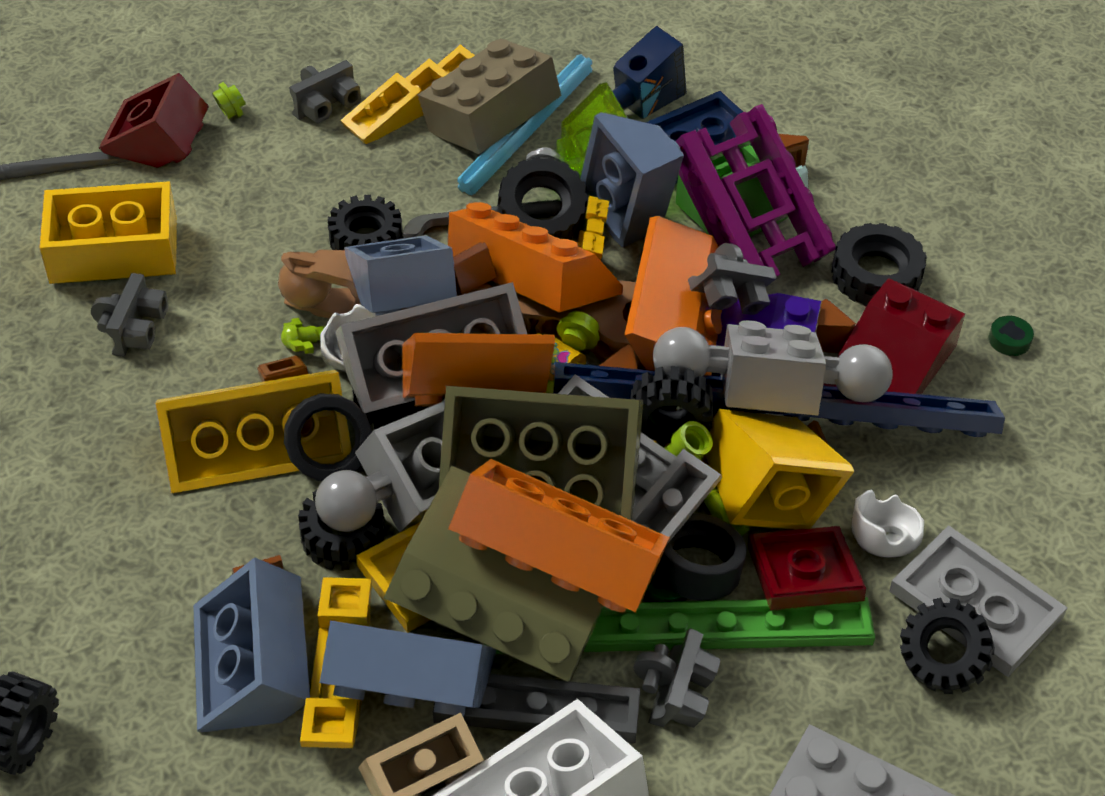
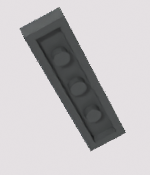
M490 674L480 708L466 707L463 718L467 726L528 732L578 699L626 742L636 743L640 688ZM433 707V723H440L454 716L434 712Z

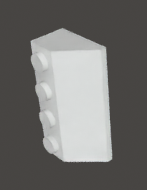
M576 699L432 796H649L643 756L580 700Z

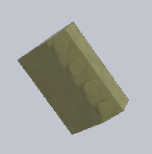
M446 386L439 488L451 466L471 474L488 460L493 459L632 520L640 450L643 400Z
M451 466L408 544L384 599L565 681H571L604 606L597 601V595L582 588L578 592L561 588L551 581L552 575L537 568H533L532 571H526L512 566L505 561V554L490 547L487 550H478L462 543L459 540L460 534L448 528L470 473Z

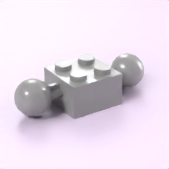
M749 320L741 321L739 325L727 324L724 346L709 345L705 337L694 329L676 327L661 335L653 350L655 368L663 367L665 373L671 372V366H679V373L684 374L687 368L694 370V379L700 374L704 376L706 372L720 373L726 407L818 416L823 383L836 384L839 391L852 401L871 402L880 398L888 390L893 376L891 362L879 348L860 344L846 349L839 357L824 356L816 332H811L809 328L800 325H786L784 329L766 328L763 323Z
M445 401L373 430L355 452L368 475L367 477L355 471L342 470L330 474L320 483L315 496V506L319 517L327 526L343 532L357 530L370 521L374 515L377 502L380 501L383 502L399 533L422 521L439 489Z

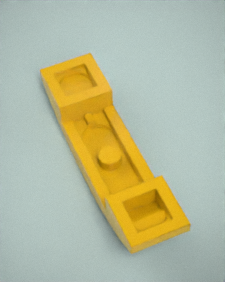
M323 577L317 615L319 631L310 698H306L300 737L301 747L353 748L362 700L334 696L335 685L319 682L330 621L369 627L371 579Z

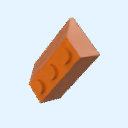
M414 333L402 344L403 398H415V406L431 407L441 403L442 398H445L446 386L546 393L555 346V335Z

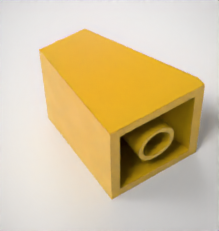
M719 409L713 417L712 429L710 431L713 446L705 456L709 467L722 476V479L716 486L730 524L795 530L812 528L854 473L852 465L797 417Z

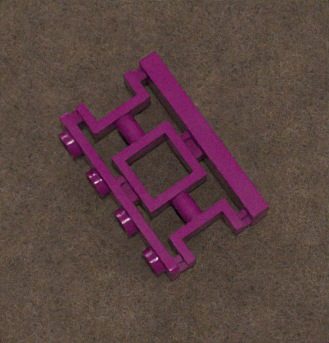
M763 104L753 107L747 113L745 111L738 114L730 122L736 135L735 138L714 145L705 127L697 132L693 130L683 134L676 140L684 155L678 174L709 235L714 237L718 246L724 243L737 245L743 253V259H746L750 264L773 267L776 277L781 274L772 258L794 249L804 267L812 262L821 260L836 249L830 228L823 222L818 213L811 191L805 187L795 168L793 156L786 150L777 132L776 123L768 115ZM751 144L760 163L748 167L739 149ZM724 156L733 174L720 179L712 160ZM757 177L773 210L752 219L736 185ZM786 216L789 217L797 233V236L785 240L776 222ZM761 228L770 248L758 253L748 233Z

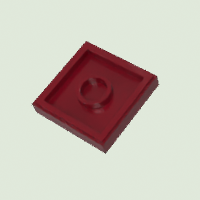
M840 526L749 534L748 549L770 611L865 601L866 587Z

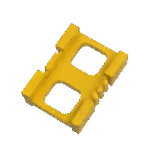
M589 196L586 219H588L586 231H579L577 243L578 247L596 254L601 259L605 236L602 235L604 222L607 220L609 201Z

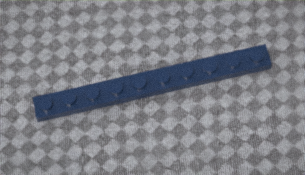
M555 362L553 394H558L576 374L609 398L631 399V389L633 390L635 381L637 379L642 381V374L647 371L655 376V371ZM703 376L706 378V385L710 384L712 387L713 414L717 413L719 409L797 417L801 422L808 421L812 417L828 419L830 422L838 425H852L855 421L869 422L883 429H896L899 425L914 426L927 433H940L943 429L960 430L963 434L972 437H984L987 433L1002 434L1005 416L996 401L886 391L880 398L874 401L856 402L848 399L837 387L823 386L818 416L726 407L721 377ZM663 406L660 408L665 410L675 409L677 406Z

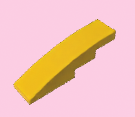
M460 44L438 64L429 58L406 78L402 77L399 73H395L340 120L342 125L365 144L386 136L423 116L418 94L430 87L433 81L446 76L458 68L461 62L475 55Z

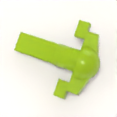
M293 318L291 322L284 323L281 341L285 347L295 352L314 353L312 343L320 340V334L326 326L315 327L313 325L302 327L300 319Z

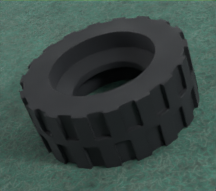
M532 157V160H523L518 162L516 167L512 166L507 171V176L503 177L498 194L497 212L517 216L520 222L529 226L545 228L548 230V234L559 239L572 240L574 235H578L582 223H584L588 203L587 187L585 182L581 181L580 174L576 170L573 171L567 163L555 161V158L550 157L548 159ZM536 187L552 189L561 198L562 209L552 219H535L529 216L523 208L522 200L524 195Z
M866 223L863 226H855L850 228L849 232H844L840 237V241H837L831 273H833L832 279L834 284L838 285V290L842 294H846L849 297L848 299L860 302L864 306L868 305L888 278L919 292L926 267V252H923V246L920 241L917 242L911 233L902 231V228L888 226L884 223ZM864 256H882L897 263L899 271L892 275H878L862 269L858 265V261Z

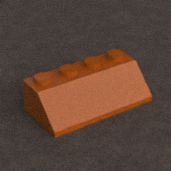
M469 203L466 205V209L449 212L448 246L453 250V257L480 242H485L496 273V278L492 279V281L500 285L513 282L515 291L557 312H563L623 294V285L596 254L578 247V243L573 240L554 237L548 234L547 229L524 224L519 221V217L492 210L491 205L486 203Z
M660 216L650 217L624 334L645 369L655 371L653 362L654 346L660 336L666 331L676 327L691 328L702 334L709 345L716 346L718 334L722 331V310L710 309L705 293L691 291L688 279L692 275L699 276L707 269L708 255L715 253L719 247L712 235ZM706 372L705 375L711 376V372Z
M493 459L488 460L470 474L448 528L460 534L459 540L469 547L478 550H487L490 547L505 554V561L512 566L526 571H532L533 568H537L552 575L551 581L559 587L578 592L582 588L597 595V601L601 605L622 613L626 609L636 613L670 538Z

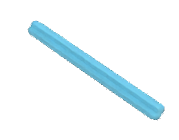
M582 54L577 55L557 75L562 96L483 151L458 177V189L468 195H474L592 72V60L589 57L585 58Z

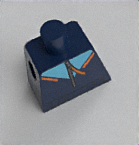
M654 27L615 63L613 67L615 89L605 95L603 101L606 108L613 115H619L628 108L644 119L687 94L683 44L660 27Z

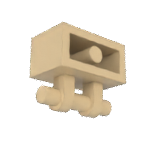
M460 712L365 758L358 768L371 796H420L444 783L446 786L464 773L482 763L484 759Z

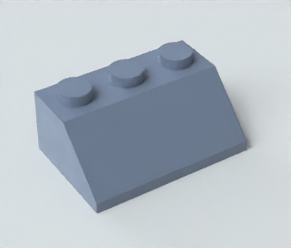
M601 112L594 117L580 179L585 182L588 199L589 196L598 197V199L609 201L607 220L604 222V227L623 248L646 237L650 217L660 216L665 218L684 155L677 142L670 139L660 126Z
M253 558L193 605L198 732L281 723L305 706L306 698H310L301 577L260 559Z
M330 621L319 683L335 685L334 696L364 700L365 690L385 693L384 704L414 708L415 699L435 701L434 712L456 715L461 712L462 716H465L466 707L480 708L495 660L496 649L483 644Z

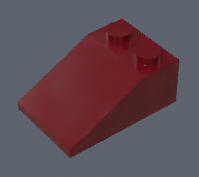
M888 278L868 303L838 357L846 349L855 345L867 344L875 346L886 354L892 365V382L887 391L922 394L956 348L966 313ZM823 383V386L837 387L836 384Z

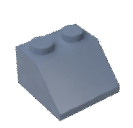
M427 235L344 247L345 256L360 303L367 310L375 313L376 316L402 310L401 308L420 306L457 296L453 250L451 247Z

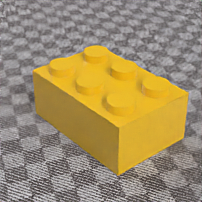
M170 181L44 190L40 252L49 284L130 278L131 273L143 274L144 277L176 274L177 215Z

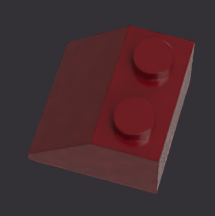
M177 73L125 99L99 149L104 154L156 168L172 161L174 163L181 162L192 151L191 144L195 135L204 125L202 121L209 106L180 73Z

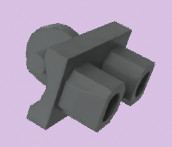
M347 60L321 72H318L313 66H307L301 70L300 76L302 81L289 87L294 103L292 114L298 120L307 116L317 124L328 119L332 114L331 104L339 101L343 106L351 108L361 101L360 86L356 83L353 76V65Z
M724 243L717 248L715 253L708 255L707 269L701 275H692L688 279L691 291L705 293L710 309L723 310L731 307L739 300L742 314L756 315L770 304L766 287L777 278L773 267L750 264L746 259H743L740 247L735 244Z
M131 273L121 295L112 294L111 297H100L95 300L91 307V315L98 322L97 329L113 338L115 346L112 350V355L125 357L129 347L150 350L155 339V326L153 321L143 320L142 318L144 316L164 319L168 310L166 291L147 288L143 274Z
M690 628L686 632L683 644L674 645L670 653L667 646L657 644L653 652H642L637 656L633 668L637 676L644 680L642 689L651 694L657 692L648 723L664 727L672 719L694 728L704 718L709 700L707 697L689 689L688 685L691 681L707 688L713 682L718 672L721 659L700 648L703 638L702 633Z

